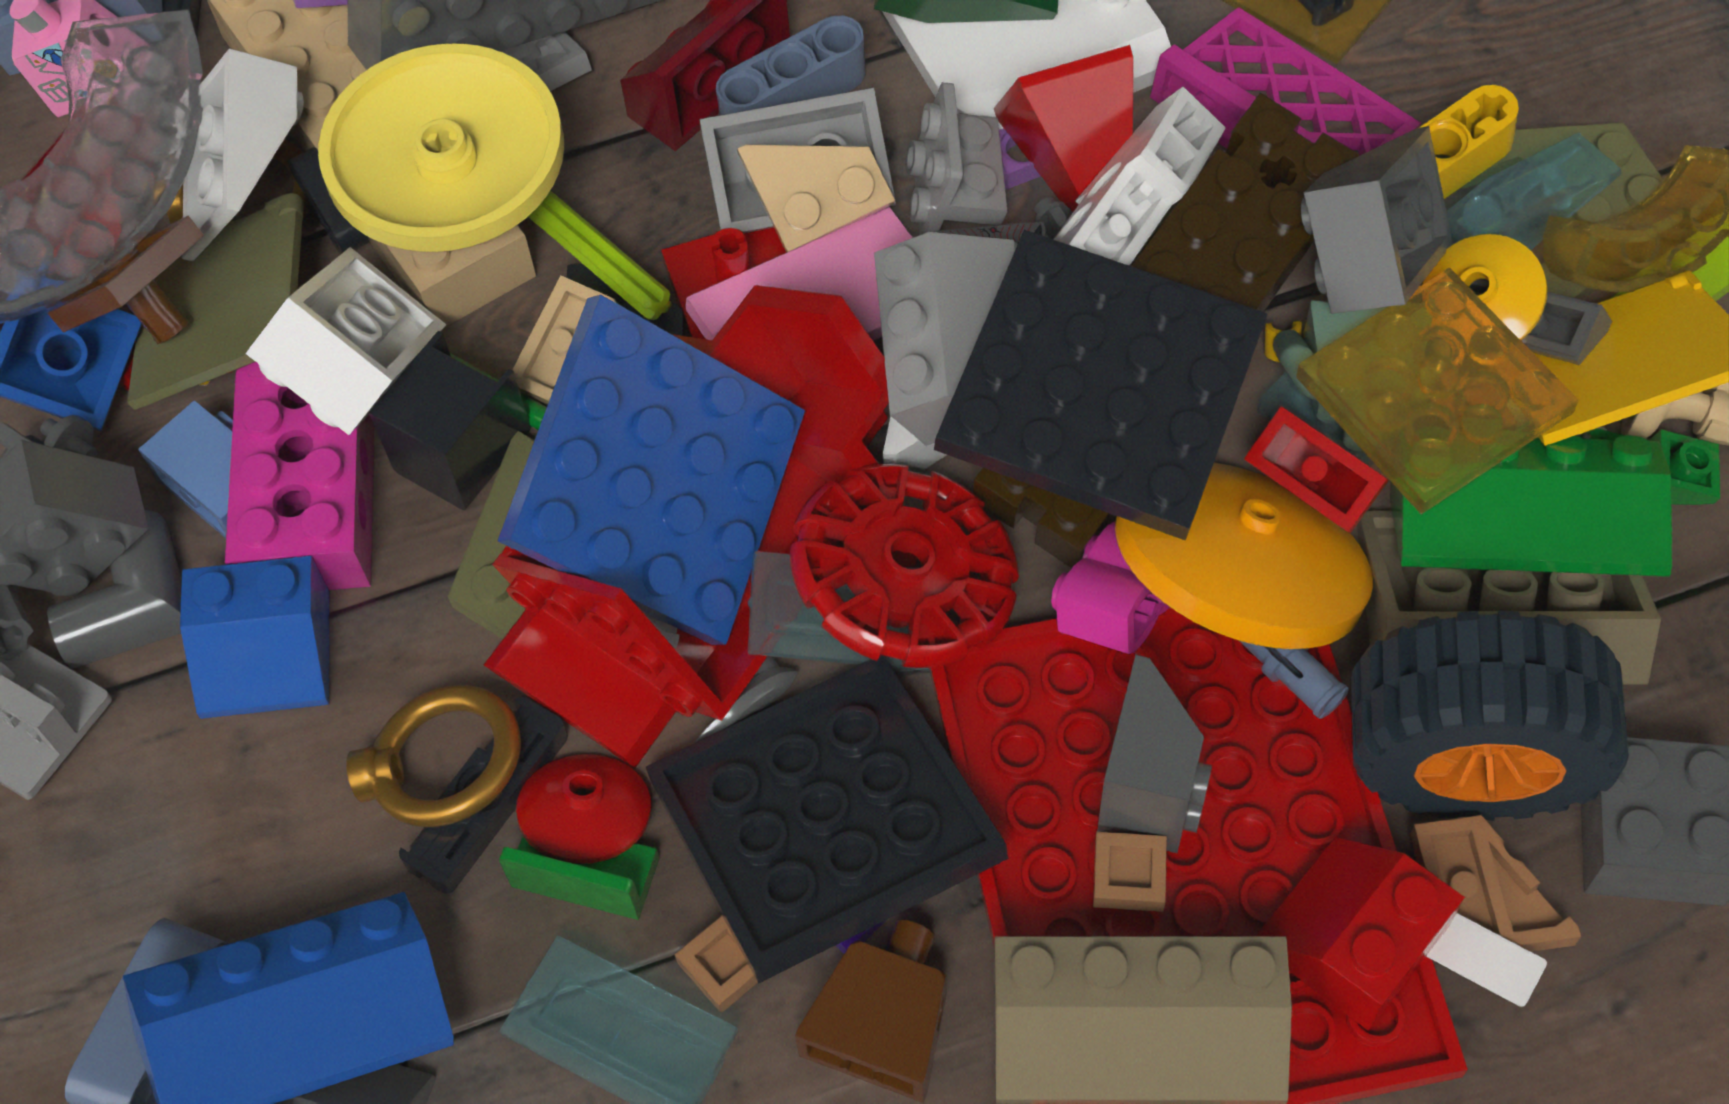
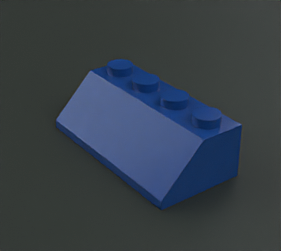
M405 892L123 975L134 1035L157 1104H276L454 1045L452 1029L428 942Z

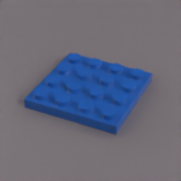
M603 295L589 297L586 300L498 542L558 571L622 588L641 611L711 645H726L805 410Z

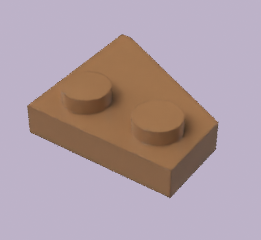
M1482 815L1414 824L1410 838L1416 861L1465 897L1457 911L1458 914L1530 952L1575 946L1579 941L1581 933L1578 925L1570 916L1563 920L1537 890L1540 884L1538 879L1522 861L1516 860L1508 854L1504 847V840Z

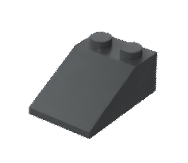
M1429 126L1416 128L1323 173L1304 192L1305 197L1301 203L1302 222L1306 232L1314 235L1318 258L1315 262L1316 284L1321 294H1327L1331 314L1406 304L1444 256L1446 249L1453 244Z

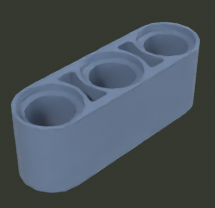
M844 15L825 18L727 70L716 83L719 115L842 94L855 89L862 83L865 77L864 33L860 23Z
M163 918L158 920L149 929L124 975L229 943ZM123 976L68 1075L65 1085V1099L69 1104L157 1103L134 1035Z

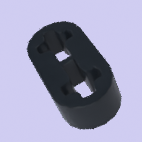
M312 147L290 158L287 162L298 186L340 255L349 247L357 250L368 244V237L353 227L334 205L320 170L318 150Z

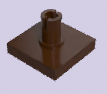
M188 215L128 244L47 314L62 332H66L126 304L152 335L157 344L171 339L187 326L189 321L180 313L154 279L199 241L204 234Z

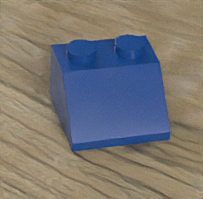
M312 556L182 570L180 630L196 713L200 719L329 705L330 591Z

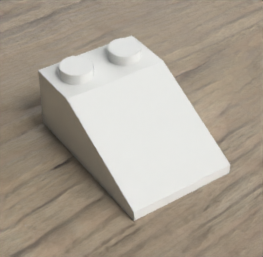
M228 49L185 103L183 218L189 215L204 236L182 254V259L194 261L239 212L291 127L298 123L302 114L304 100L302 92L297 91L296 66Z
M349 247L286 299L246 354L259 364L260 370L269 380L277 385L290 388L309 403L311 410L321 421L330 426L339 427L350 435L369 415L372 408L437 331L441 332L446 324Z

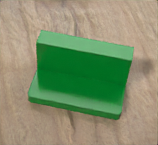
M522 836L518 849L503 847L499 862L513 888L639 920L660 858L657 849L635 843L624 853L609 860L591 864H572L541 854Z

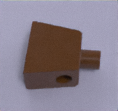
M897 920L885 950L861 941L851 943L798 1027L795 1039L799 1057L924 1103L928 1093L947 993L946 974L938 969L924 965L935 938L933 932L918 923L908 920Z

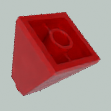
M1130 45L1018 77L993 108L998 122L1026 158L1034 163V168L1058 199L1063 201L1072 212L1079 205L1076 202L1077 198L1133 134L1134 56Z

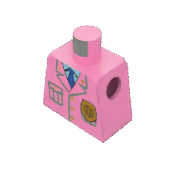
M14 0L12 2L10 15L15 20L12 44L14 65L57 117L94 105L113 93L118 96L148 85L150 41L97 1L57 0L49 4L45 0Z

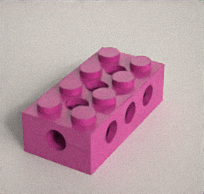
M257 362L236 369L225 550L226 565L312 556L329 590L371 587L375 426L370 414L348 435L339 427H333L321 421L311 410L310 404L290 388L277 385L269 380L262 373Z

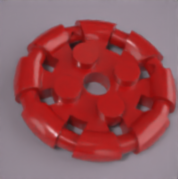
M892 463L873 464L848 470L845 473L844 480L838 483L833 480L827 481L818 488L806 501L796 518L793 531L798 539L797 542L790 546L789 551L790 568L797 592L806 608L815 607L824 618L821 625L824 630L840 643L860 655L878 661L880 655L902 660V667L931 668L953 664L964 660L968 655V649L971 647H986L1001 632L1013 612L1017 595L1012 590V584L1019 579L1018 561L1014 546L1001 521L991 520L983 510L985 503L972 491L955 480L935 471H931L928 476L908 471V465ZM909 496L923 500L922 507L924 511L914 507L902 506L904 497ZM855 502H856L858 505L862 506V507H864V506H868V507H866L865 509H863V510L861 511V510L858 508V506L855 504ZM964 526L970 534L966 536L960 527ZM830 538L843 541V546L841 548L824 544V542ZM897 550L912 553L920 560L922 567L918 569L904 568L893 559L891 553ZM970 571L980 573L982 580L970 578ZM845 584L848 585L855 597L846 602L836 592V589ZM952 608L961 620V623L957 626L946 615ZM888 625L893 628H903L909 625L908 634L889 630L886 627Z

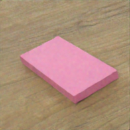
M888 207L686 298V311L707 340H713L754 285L842 296L870 338L874 341L882 337L874 252L913 237L892 209Z

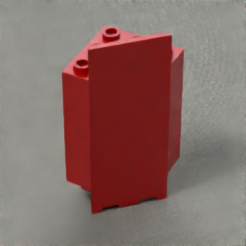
M754 285L713 340L671 334L805 410L726 645H711L677 628L676 634L679 635L677 647L674 648L622 588L558 571L508 546L504 548L492 564L510 583L506 588L509 596L524 607L525 611L483 665L634 769L676 712L686 717H692L696 712L721 721L724 719L804 606L793 581L789 553L790 546L797 542L798 539L793 531V526L800 510L815 491L827 481L833 480L838 483L845 479V473L848 470L879 464L867 447L888 419L883 411L889 403L885 358L842 296ZM855 502V504L858 506V508H859L861 511H862L863 509H865L866 507H868V506L862 507V506L858 505V504ZM828 538L824 544L842 548L843 541Z

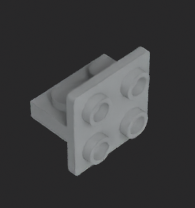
M942 82L934 102L926 103L924 106L920 137L918 141L911 140L906 156L907 175L914 176L915 188L910 201L911 222L918 223L919 235L940 230L944 220L1001 225L1008 212L998 118L957 113L954 84Z
M27 644L28 649L12 659L5 660L0 658V784L29 800L35 797L108 707L112 698L102 687Z

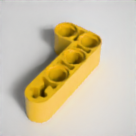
M1484 85L1476 88L1421 126H1429L1435 155L1450 156V158L1443 159L1435 157L1444 199L1503 159L1511 151L1519 107L1518 100L1514 94L1505 87Z

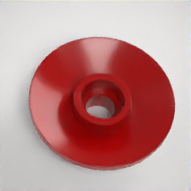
M572 755L552 761L530 776L523 785L517 799V821L523 837L541 854L572 864L597 863L624 853L642 837L651 817V797L643 779L628 765L602 755Z

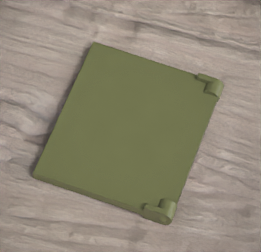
M293 193L282 195L266 202L264 209L228 223L194 261L184 260L181 255L154 279L180 313L187 318L189 323L179 333L161 344H157L154 341L152 335L142 324L135 343L127 403L134 410L256 362L246 352L286 299L298 289L304 201L299 195Z

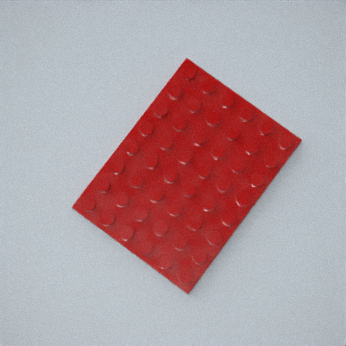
M1171 607L1158 616L1146 640L1136 651L1130 654L1058 632L1057 618L1004 628L986 647L978 648L973 646L968 649V655L964 660L949 665L929 668L949 757L1007 846L1009 859L977 874L993 946L995 945V937H1255L1335 837L1397 852L1378 792L1372 793L1367 788L1353 766L1352 711L1347 696L1329 715L1322 719L1317 718L1313 711L1282 681L1272 682L1261 671L1263 663L1242 643L1191 621ZM1330 644L1309 648L1308 652L1337 680L1342 682ZM1135 655L1150 658L1204 736L1199 762L1212 765L1197 833L1183 830L1178 853L1166 851V891L1163 912L1093 907L1095 840L1103 785ZM1427 956L1369 1031L1289 972L1292 1013L1287 1104H1337L1463 1078L1468 1068L1433 960Z

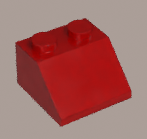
M1335 837L1255 937H1286L1289 972L1369 1031L1450 926L1465 897L1405 853Z

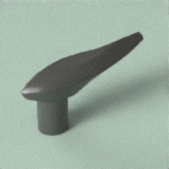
M770 653L754 675L755 678L748 683L722 721L714 719L694 743L726 729L771 705L791 686L798 671L779 667Z

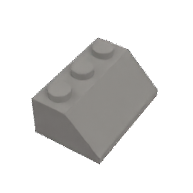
M874 88L700 119L702 141L720 230L735 228L743 233L774 228L737 153V148L744 145L869 147L895 199Z
M927 232L874 252L890 416L926 446L935 443L938 430L1018 245L1014 240Z

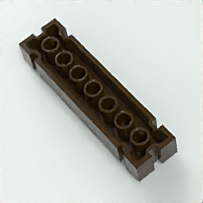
M1259 93L1233 128L1226 153L1221 149L1216 151L1131 267L1264 312L1314 241V235L1306 232L1302 222L1301 203L1305 197L1304 192L1323 173L1360 155L1322 132L1315 143L1297 133L1302 118L1264 94ZM982 468L974 478L973 493L985 503L983 509L1013 529L1022 517L1037 526L1034 543L1071 569L1083 559L1085 548L1095 535H1100L1106 528L1110 513L985 468Z

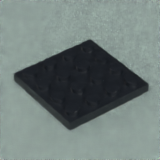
M1024 229L938 430L934 450L1186 540L1268 314Z
M880 655L878 661L870 659L646 766L648 776L758 984L1009 859L1007 846L1002 836L883 655Z

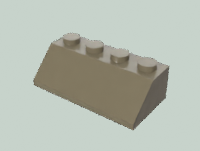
M995 937L996 1104H1287L1292 1013L1287 938Z

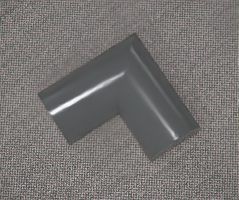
M144 510L148 530L110 565L114 581L113 586L47 607L48 622L53 639L61 657L70 669L181 633L182 575L169 525L159 513Z

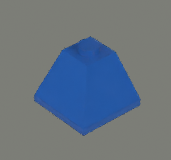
M22 276L0 332V397L62 419L69 415H79L87 420L94 430L101 432L142 323L135 315L115 309L66 332H62L47 313L71 292Z

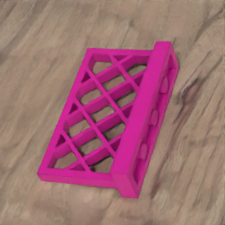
M1240 7L1228 14L1183 50L1174 44L1160 54L1150 98L1160 104L1181 87H1184L1226 127L1218 140V143L1225 148L1228 147L1233 128L1256 99L1255 96L1246 90L1266 91L1268 98L1299 116L1302 120H1312L1314 132H1309L1299 126L1297 133L1311 142L1315 143L1322 132L1351 150H1358L1359 155L1419 128L1421 122ZM1239 31L1255 41L1257 46L1230 45L1228 37L1234 32ZM1201 61L1221 62L1223 73L1216 72ZM1233 62L1260 63L1262 74L1235 73ZM1273 63L1291 64L1301 71V75L1275 74ZM1279 91L1305 92L1308 103H1281ZM1318 92L1336 93L1344 98L1347 104H1321ZM1325 121H1351L1354 133H1327ZM1365 122H1381L1395 132L1392 134H1367Z

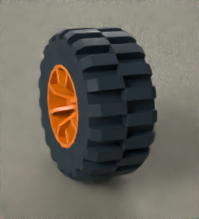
M1498 610V614L1478 615V611L1457 612V617L1446 619L1434 616L1419 620L1418 625L1412 628L1401 626L1387 634L1383 641L1377 639L1367 648L1354 666L1351 675L1353 766L1357 770L1360 779L1372 793L1378 792L1380 799L1391 805L1403 804L1407 811L1418 814L1431 812L1438 814L1439 818L1454 819L1482 815L1485 820L1495 821V817L1513 816L1514 820L1532 818L1535 813L1546 811L1553 814L1568 810L1570 804L1576 802L1585 804L1596 799L1598 791L1607 792L1615 784L1627 765L1629 753L1620 662L1615 658L1612 650L1598 636H1592L1586 628L1575 623L1565 626L1560 624L1556 617L1538 614L1535 617L1520 616L1519 611Z

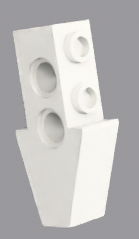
M1181 87L1153 109L1131 137L1076 200L1079 205L1053 240L1130 266L1169 208L1182 199L1196 180L1226 127L1189 91Z

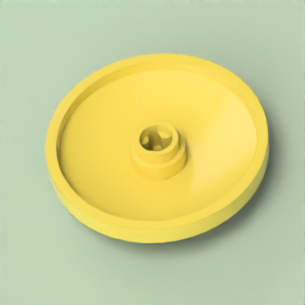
M436 44L418 47L398 53L370 67L353 80L335 100L324 120L318 143L320 170L329 195L341 215L357 230L378 242L404 250L419 252L452 251L471 247L498 237L514 228L536 210L546 198L559 175L564 154V134L558 108L553 95L542 79L528 66L503 52L470 44Z

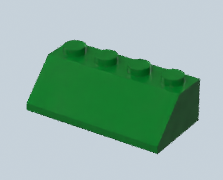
M1425 429L1418 433H1397L1390 502L1401 566L1670 577L1672 570L1671 473L1659 441H1649L1632 435L1621 436L1615 440L1583 439L1575 435L1544 446L1538 437H1517L1502 431L1487 432L1483 435H1455L1438 429Z

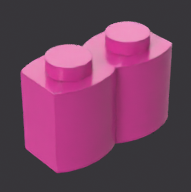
M1115 521L1109 524L1100 535H1095L1085 548L1082 560L1076 563L1069 572H1064L1059 576L1053 588L1051 603L1053 609L1057 610L1058 632L1130 654L1143 644L1153 629L1158 616L1170 607L1156 597L1136 577L1124 560L1116 539Z

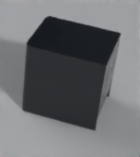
M440 331L435 333L369 412L393 470L461 510L468 508L500 468L510 441L517 431L526 435L531 429L514 371L508 368L498 382L451 357L445 337Z

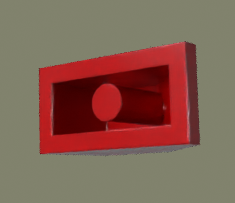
M1282 406L1244 457V460L1350 534L1389 481Z

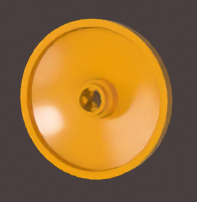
M1214 463L1186 540L1119 516L1116 517L1115 533L1122 556L1136 577L1156 597L1191 621L1242 642L1280 649H1308L1333 643L1343 638L1357 625L1371 597L1373 589L1371 567L1364 551L1353 535L1273 479L1256 472L1231 465Z

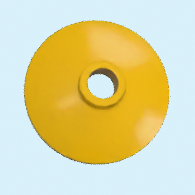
M1496 234L1471 236L1448 247L1444 256L1423 281L1420 299L1421 309L1433 310L1430 330L1436 338L1449 348L1471 355L1493 354L1516 345L1537 325L1547 301V280L1537 257L1521 242ZM1478 279L1489 280V287L1485 293L1479 296L1468 294L1469 286Z

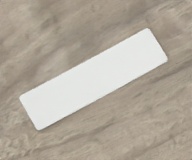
M1456 913L1450 926L1427 955L1428 958L1520 1007L1526 1005L1547 966V961L1544 958Z

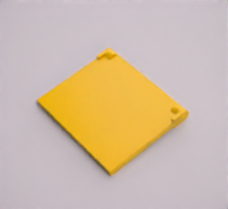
M1688 270L1665 278L1663 281L1597 303L1604 307L1612 323L1606 335L1580 365L1513 347L1493 354L1476 355L1487 374L1495 379L1544 446L1728 383L1729 315L1702 288L1701 281Z

